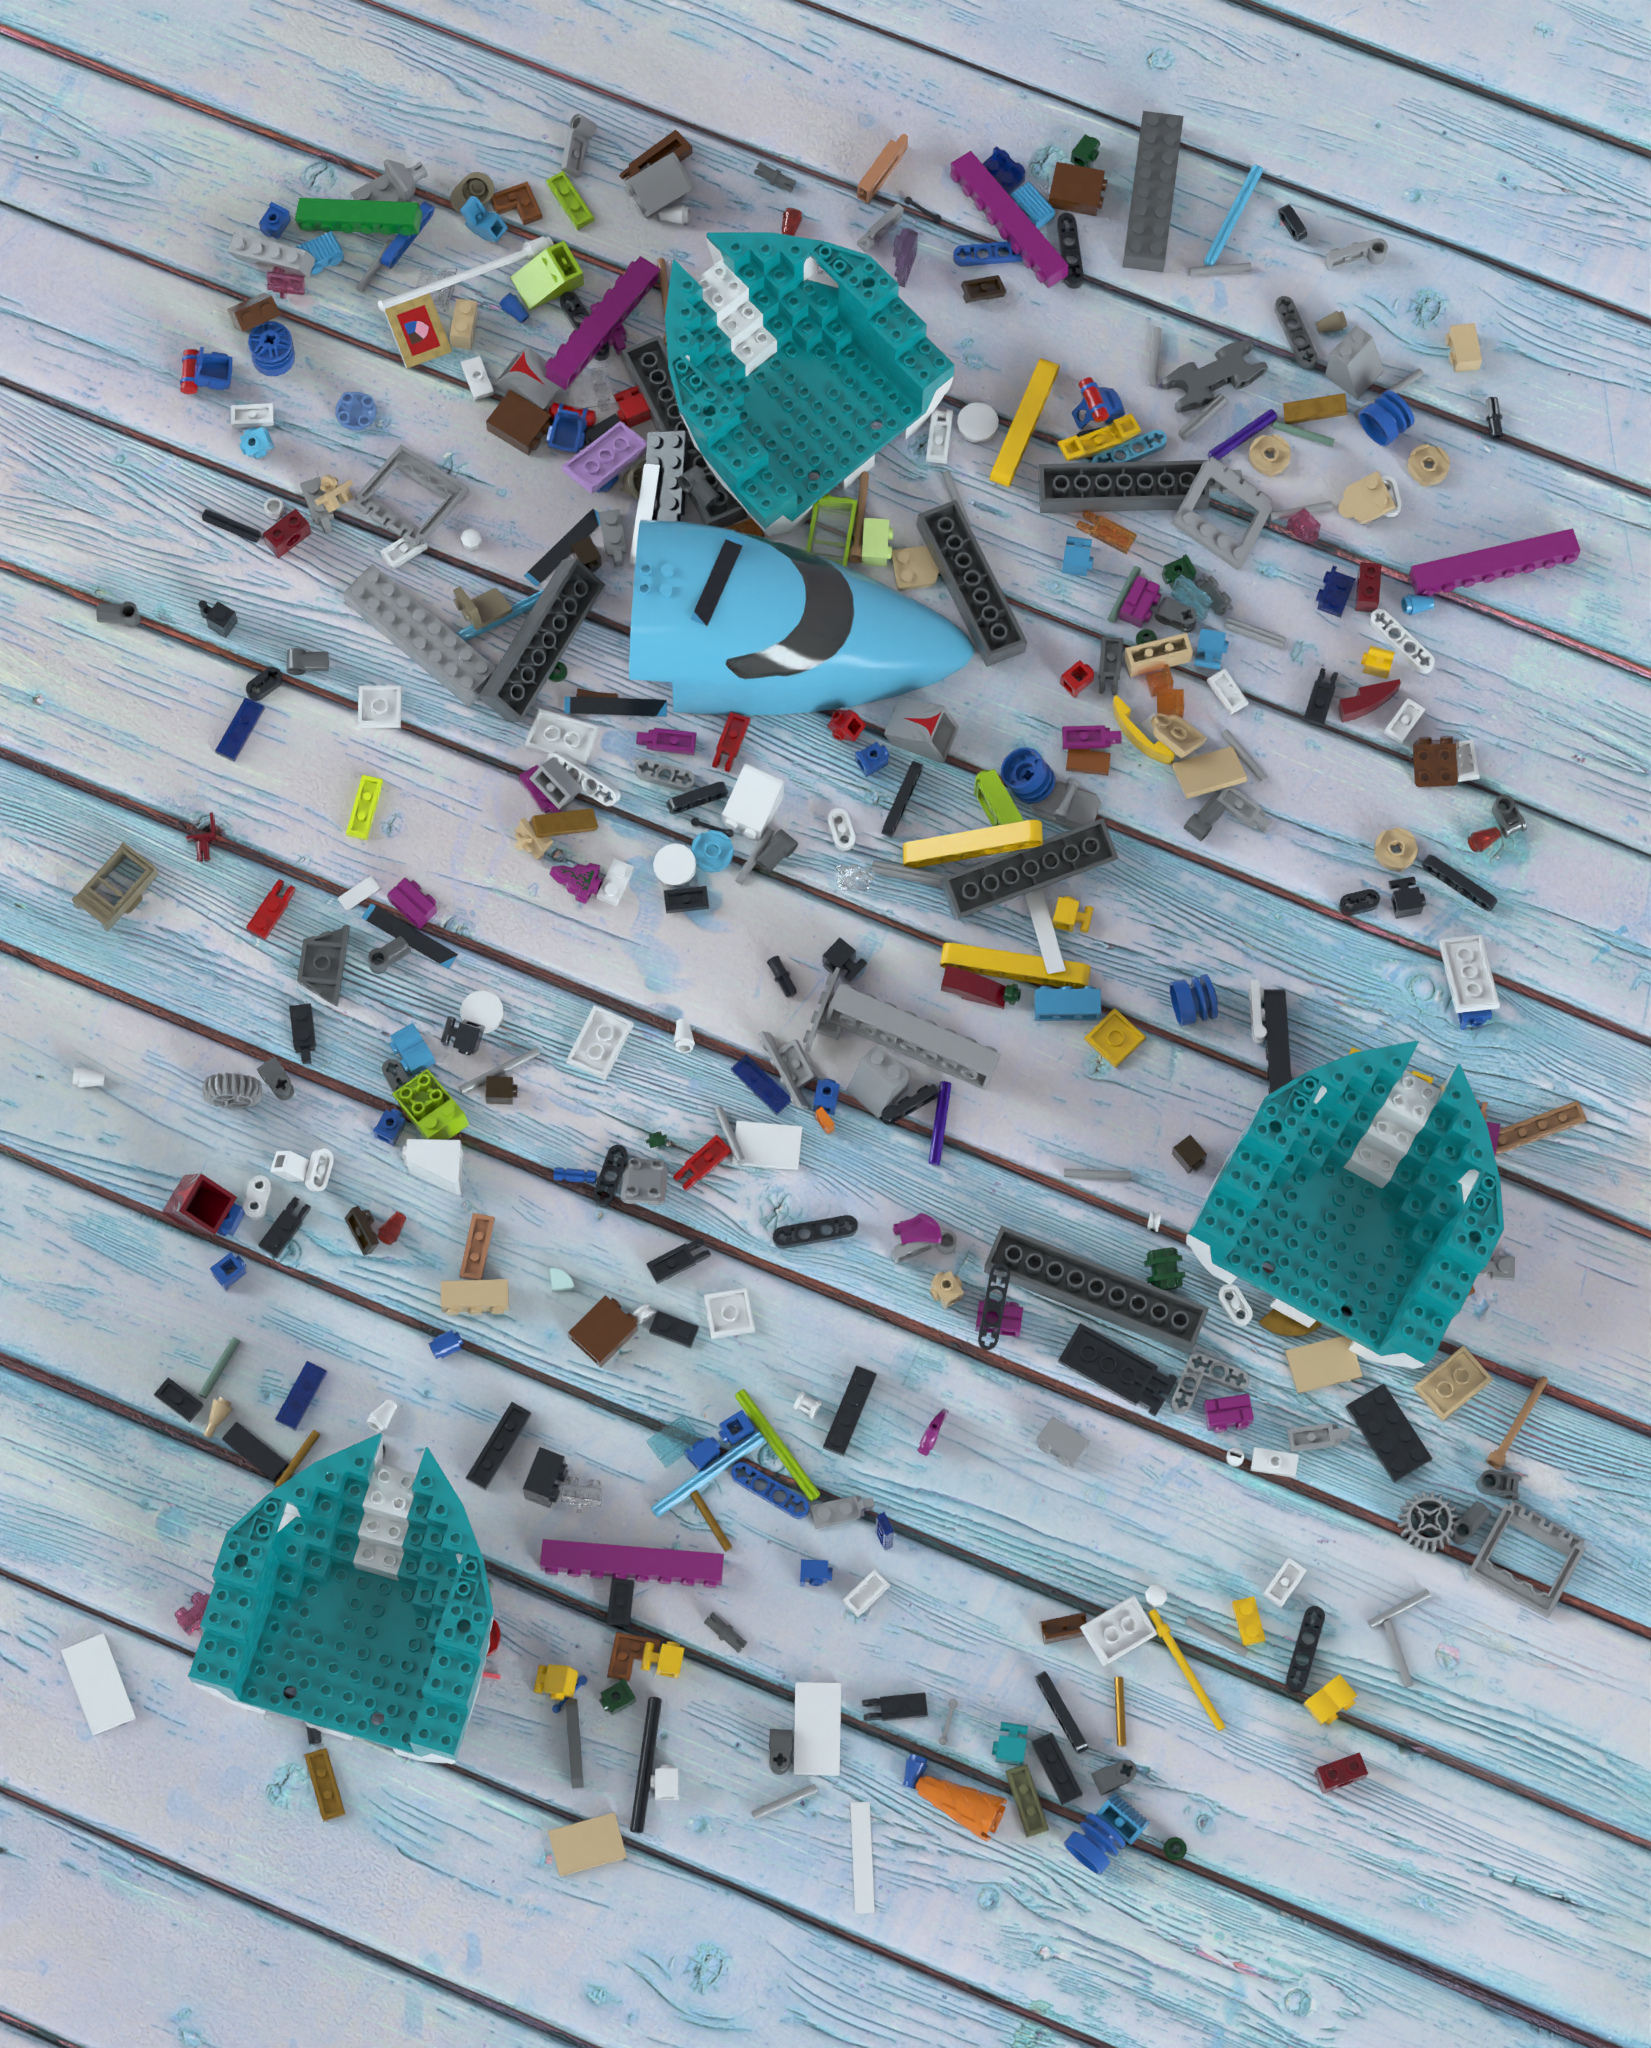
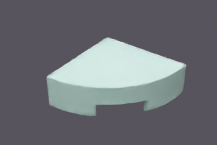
M550 1268L552 1292L574 1289L573 1281L566 1272Z

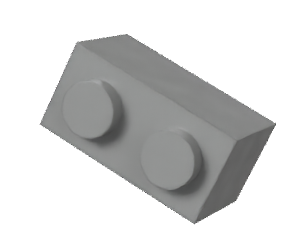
M554 757L542 764L529 778L558 809L571 802L583 789Z
M1053 1416L1036 1441L1041 1451L1046 1454L1052 1453L1058 1457L1057 1461L1066 1467L1070 1465L1073 1468L1088 1448L1090 1442Z

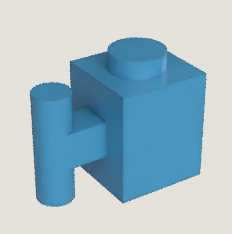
M1067 536L1066 544L1068 545L1065 547L1062 573L1087 577L1088 569L1092 570L1094 557H1090L1091 549H1089L1092 545V539Z
M1201 628L1196 656L1204 657V659L1196 657L1194 666L1220 669L1221 662L1214 661L1213 659L1221 660L1222 653L1227 654L1229 641H1225L1226 633Z

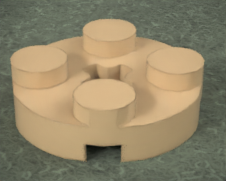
M1274 434L1272 436L1261 435L1250 446L1249 462L1259 473L1265 474L1268 477H1274L1288 467L1291 458L1290 446L1281 436ZM1265 452H1274V458H1267Z
M1423 444L1416 447L1410 454L1407 462L1408 472L1412 479L1423 487L1442 482L1448 474L1450 460L1447 453L1441 447ZM1425 461L1428 463L1432 462V468L1424 467Z
M1403 828L1385 830L1377 837L1374 846V857L1383 867L1389 870L1404 871L1416 859L1418 853L1416 839L1412 833ZM1399 845V850L1402 852L1393 853L1390 847Z

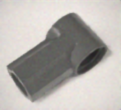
M694 466L678 477V483L682 490L691 492L705 508L711 507L719 499V494L706 481V475L700 467Z
M128 601L122 604L99 603L97 605V622L124 624L132 628L138 626L141 621V615L136 604ZM128 613H134L132 616L126 617Z
M300 648L287 650V673L302 675L306 671H329V653L306 652Z
M1210 798L1197 814L1194 813L1184 825V829L1201 842L1211 831L1212 825L1225 812V808L1217 799Z
M780 829L772 837L770 845L756 858V863L765 872L770 873L784 857H789L795 851L798 842L784 830Z
M399 936L381 948L372 949L368 955L370 970L375 974L384 973L388 966L411 953L408 943ZM377 958L384 960L380 964H376L373 962V960Z
M1476 1501L1455 1522V1524H1459V1528L1466 1531L1467 1535H1459L1456 1530L1457 1525L1454 1524L1452 1527L1454 1533L1450 1537L1451 1540L1459 1545L1468 1542L1469 1538L1491 1515L1488 1508L1483 1503Z

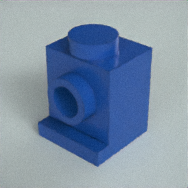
M271 202L269 204L270 207L260 220L259 226L265 236L279 239L291 221L289 210Z
M875 742L867 748L855 752V761L865 777H868L887 766L890 755L884 745L880 746L878 742Z
M1491 1009L1458 1013L1460 1029L1464 1030L1467 1025L1472 1027L1483 1025L1487 1019H1492Z
M392 1109L391 1112L385 1110L377 1126L373 1129L374 1137L395 1146L406 1126L403 1113L396 1109ZM388 1121L394 1123L392 1126H387Z
M230 1252L213 1265L210 1271L226 1291L233 1283L246 1274L244 1267L247 1265L239 1255L235 1258ZM229 1269L235 1270L230 1275L227 1274Z
M743 1410L719 1423L721 1431L718 1434L725 1444L729 1442L731 1446L754 1433V1427ZM733 1428H737L739 1430V1432L735 1435L731 1433V1430Z
M708 1437L704 1441L700 1439L692 1446V1451L689 1448L685 1450V1457L700 1472L720 1456L719 1448L721 1446L714 1437Z
M801 1559L800 1587H805V1582H809L811 1586H822L823 1583L832 1581L833 1567H828V1560Z

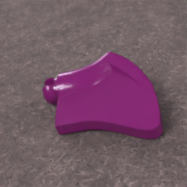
M919 1213L914 1218L900 1221L899 1224L893 1225V1232L895 1235H900L902 1245L912 1242L940 1243L942 1241V1233L938 1223L924 1213Z
M942 1409L930 1422L919 1443L920 1446L917 1449L919 1453L927 1456L930 1450H933L940 1427L949 1410Z

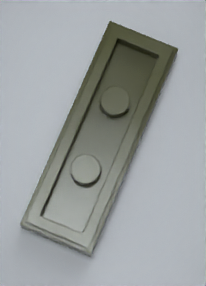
M1028 1765L1005 1771L1026 1837L1029 1838L1048 1832L1049 1828Z

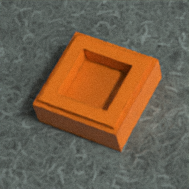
M823 1107L817 1109L815 1119L825 1133L830 1134L834 1131L835 1123Z

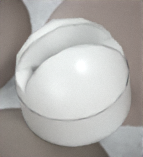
M1236 1447L1231 1448L1226 1455L1227 1463L1234 1467L1240 1466L1244 1461V1452ZM1230 1453L1241 1455V1458L1231 1456Z

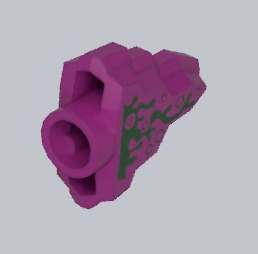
M589 863L588 865L577 864L574 867L565 865L553 866L549 873L557 883L566 886L567 892L574 895L576 901L583 904L587 903L591 894L597 895L603 881L602 878L598 877L601 865Z

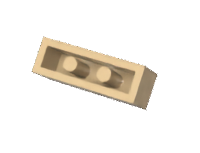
M1187 633L1125 648L1124 661L1129 676L1133 677L1191 662L1193 650Z
M508 1279L441 1281L442 1313L455 1316L459 1315V1312L480 1315L482 1312L491 1311L492 1314H503L504 1311H509Z

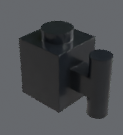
M201 600L198 605L201 616L206 618L208 628L227 638L238 622L235 611L218 601L211 608L207 605L206 601Z
M1414 876L1389 881L1390 889H1399L1398 891H1393L1391 897L1396 919L1419 915L1422 913L1423 907L1426 906L1425 896L1423 893L1420 894L1419 887L1409 888V886L1416 885Z
M841 937L822 955L823 967L831 973L838 967L840 968V974L846 969L848 972L845 974L844 979L849 983L867 965V962L862 958L857 963L853 962L856 958V950Z
M448 1016L441 1042L449 1044L452 1036L455 1037L453 1048H457L459 1053L471 1055V1053L477 1052L485 1026L464 1019L460 1022L459 1027H455L456 1018Z

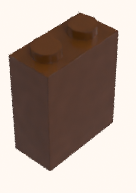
M1056 162L1048 203L1054 209L1096 216L1097 210L1102 209L1104 197H1100L1101 191H1106L1108 179H1104L1105 171Z
M265 292L227 309L234 327L242 332L280 316L273 296Z
M511 390L508 391L486 420L487 431L528 456L532 450L535 451L539 447L541 438L544 434H548L549 426H553L549 413Z
M606 1295L568 1332L569 1339L600 1368L638 1331V1325L636 1324L638 1321L629 1312L625 1314L620 1309L622 1307L620 1303L614 1298L609 1299Z

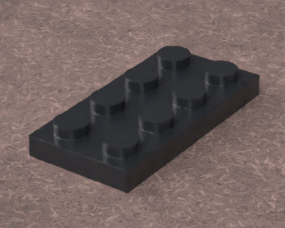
M1385 1384L1378 1386L1346 1405L1345 1408L1393 1483L1432 1461L1433 1458Z

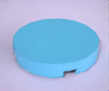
M709 830L708 832L701 833L694 839L691 846V851L696 858V866L702 871L710 873L720 872L732 862L734 855L733 844L730 838L723 832Z

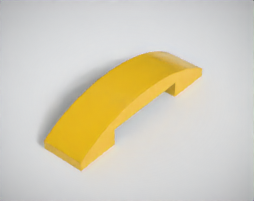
M1132 413L1113 420L1109 426L1080 437L1074 435L1059 441L1057 445L1066 461H1074L1109 450L1141 432V429Z
M1116 695L1112 703L1113 713L1127 739L1148 757L1171 765L1175 754L1160 741L1153 744L1129 720L1131 709Z

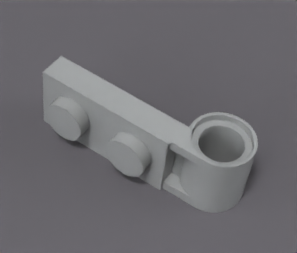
M581 114L574 115L570 120L561 170L575 179L581 177L587 140L595 134L597 128L594 122Z
M1381 238L1360 243L1354 242L1348 247L1336 248L1327 253L1325 265L1330 270L1366 257L1372 264H1381L1386 258L1388 244Z
M949 1229L941 1231L942 1239L948 1238L952 1241V1244L949 1246H945L941 1242H912L903 1245L900 1243L892 1250L891 1258L894 1264H898L935 1247L941 1254H951L956 1248V1234Z

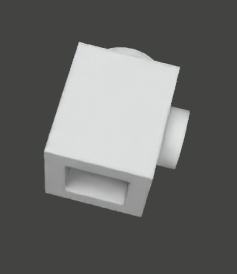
M290 1150L276 1151L270 1172L289 1182L304 1181L310 1160Z
M660 1765V1768H655V1775H651V1789H655L656 1800H679L678 1768H674V1765Z

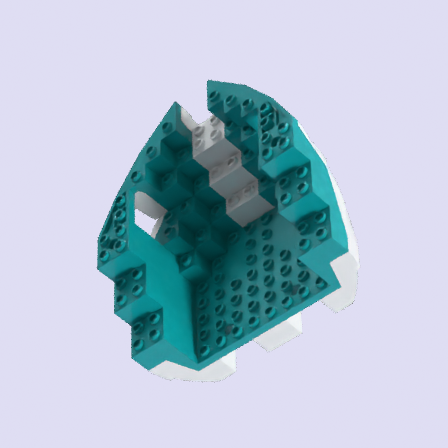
M772 232L706 233L707 245L710 249L714 266L695 280L675 259L672 262L665 326L668 369L678 410L694 446L702 454L705 462L721 485L741 504L749 516L767 535L786 533L797 529L811 518L812 505L838 485L844 491L860 478L862 472H867L875 465V454L899 434L906 440L919 430L938 406L945 393L949 391L954 377L955 364L926 337L927 324L898 296L899 284L870 255L826 241ZM818 265H819L829 276L821 275V274H815V272H816L817 269H818ZM879 422L882 424V427L880 429H873L871 424ZM811 473H817L820 478L811 480L808 476Z
M1419 1041L1352 1053L1307 1071L1266 1096L1241 1133L1217 1175L1186 1237L1187 1246L1191 1247L1201 1264L1215 1277L1230 1285L1237 1277L1273 1296L1274 1299L1270 1307L1308 1328L1315 1321H1318L1351 1339L1352 1342L1348 1350L1368 1361L1409 1367L1411 1369L1422 1367L1434 1358L1451 1320L1461 1311L1477 1275L1487 1266L1504 1230L1500 1176L1488 1127L1461 1064L1458 1063L1439 1089L1405 1070ZM1264 1263H1269L1273 1267L1272 1273H1267L1263 1270ZM1343 1306L1350 1308L1351 1316H1345L1341 1308Z
M379 1433L314 1462L267 1494L227 1531L212 1573L215 1583L200 1624L203 1634L188 1677L199 1689L243 1709L265 1715L266 1711L293 1718L305 1722L307 1727L315 1728L330 1735L351 1741L353 1737L393 1748L395 1754L414 1760L454 1764L457 1760L478 1695L486 1656L490 1646V1631L493 1623L494 1609L484 1559L464 1505L428 1447L425 1448L417 1474L382 1464L384 1441L382 1434ZM289 1687L297 1690L296 1696L291 1699H287L284 1696L285 1690ZM376 1713L384 1715V1721L379 1725H375L371 1721Z

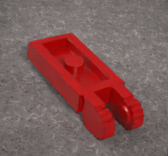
M730 711L716 747L712 767L717 768L722 754L729 756L725 764V771H731L751 718Z
M281 879L277 880L272 891L268 893L246 926L247 930L265 940L288 907V902L296 890L291 885L284 893L282 899L277 895L284 885V881Z
M715 1135L685 1162V1165L677 1171L673 1178L678 1181L690 1171L693 1176L682 1187L687 1191L732 1153V1150L718 1135Z

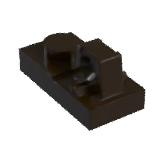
M999 275L963 281L961 284L965 303L1004 297L1006 294V289Z
M359 1206L353 1207L344 1219L365 1256L371 1254L379 1244L377 1235L370 1226L375 1220L370 1210L361 1211Z

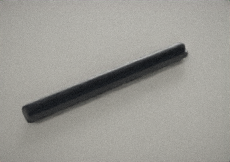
M649 1697L630 1826V1831L637 1834L644 1832L662 1703L661 1698Z

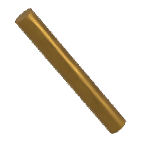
M312 1430L274 1484L277 1488L290 1479L320 1436V1433L316 1430Z
M698 1490L690 1494L692 1500L725 1552L732 1548L731 1543Z
M1114 1677L1117 1746L1123 1747L1126 1746L1123 1677Z

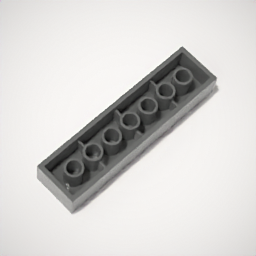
M1143 111L1122 266L1124 268L1155 272L1164 271L1184 116Z
M1207 460L1039 464L1040 513L1179 510L1203 462ZM1209 480L1193 509H1208L1210 499Z
M957 500L918 514L916 526L986 667L1024 653L1027 640Z
M563 559L478 697L507 722H522L604 588L605 583L578 559Z
M1104 818L1043 840L1041 846L1016 850L940 879V883L954 920L1113 862L1119 858Z

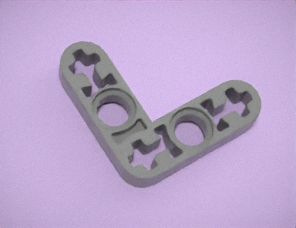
M1194 1353L1189 1357L1171 1401V1409L1176 1414H1186L1191 1408L1203 1378L1233 1391L1241 1392L1249 1385V1375L1244 1370L1202 1353ZM1197 1359H1200L1201 1364L1206 1367L1208 1362L1211 1363L1208 1373H1205L1206 1368L1203 1366H1199L1198 1369L1195 1368L1192 1361L1196 1362ZM1215 1367H1221L1224 1369L1225 1375L1217 1378L1213 1375L1212 1370ZM1229 1371L1232 1372L1231 1377L1237 1379L1239 1376H1242V1381L1245 1382V1384L1241 1383L1240 1386L1236 1385V1380L1232 1378L1229 1379V1382L1225 1381L1228 1377ZM1186 1378H1192L1195 1381L1196 1386L1193 1389L1184 1387L1183 1381ZM1183 1393L1188 1394L1184 1402L1187 1407L1182 1406V1408H1178V1403L1175 1401H1180Z

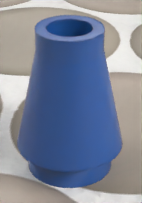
M508 293L499 303L502 307L501 310L518 320L521 324L530 316L518 297L512 293Z
M910 1753L909 1759L906 1758L904 1786L915 1789L919 1778L923 1776L928 1767L926 1765L928 1759Z

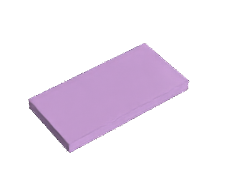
M620 421L562 465V471L589 493L593 494L645 454L647 451V441Z

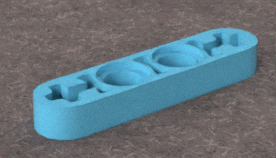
M1153 430L1097 454L1092 459V463H1098V461L1101 463L1135 462L1164 449L1167 436L1161 430ZM1154 437H1156L1157 439H1161V443L1158 444L1157 441L1153 442ZM1140 444L1144 447V451L1140 453L1135 452L1133 446ZM1117 452H1122L1126 458L1119 461L1114 458V455Z

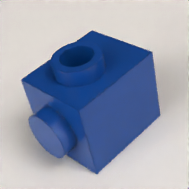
M832 1079L818 1080L813 1111L816 1112L817 1109L823 1107L827 1114L835 1115L840 1084Z
M235 1203L232 1205L217 1231L218 1234L234 1236L245 1214L242 1206Z

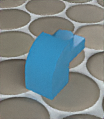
M471 196L460 210L466 219L465 225L474 234L486 241L496 243L508 228L497 213L487 211L477 197Z

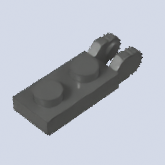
M1102 636L1098 676L1100 678L1099 694H1103L1105 691V679L1113 680L1111 687L1112 695H1117L1118 680H1120L1123 638Z

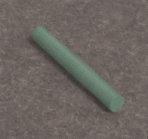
M1276 420L1273 425V429L1333 447L1335 440L1333 438Z
M1133 567L1108 617V621L1116 622L1120 609L1136 577L1141 572L1140 567Z
M235 1337L231 1339L199 1392V1396L207 1398L241 1342Z

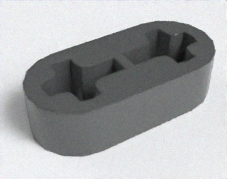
M389 1059L382 1065L383 1075L392 1092L399 1089L398 1081H401L402 1085L410 1081L398 1060ZM389 1066L396 1068V1077L393 1076L392 1072H388Z

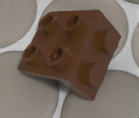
M1442 736L1440 740H1432V737H1420L1419 740L1415 741L1413 744L1415 785L1417 787L1457 785V750L1459 748V739H1453V736Z

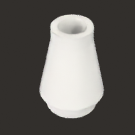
M685 204L661 208L660 220L685 225V223H690L691 209L685 206Z
M679 1019L676 1021L673 1046L677 1052H690L693 1050L695 1042L689 1020Z
M82 1066L74 1068L72 1085H77L78 1088L103 1086L105 1073Z
M387 1399L368 1415L367 1425L377 1433L386 1430L398 1406L392 1400Z

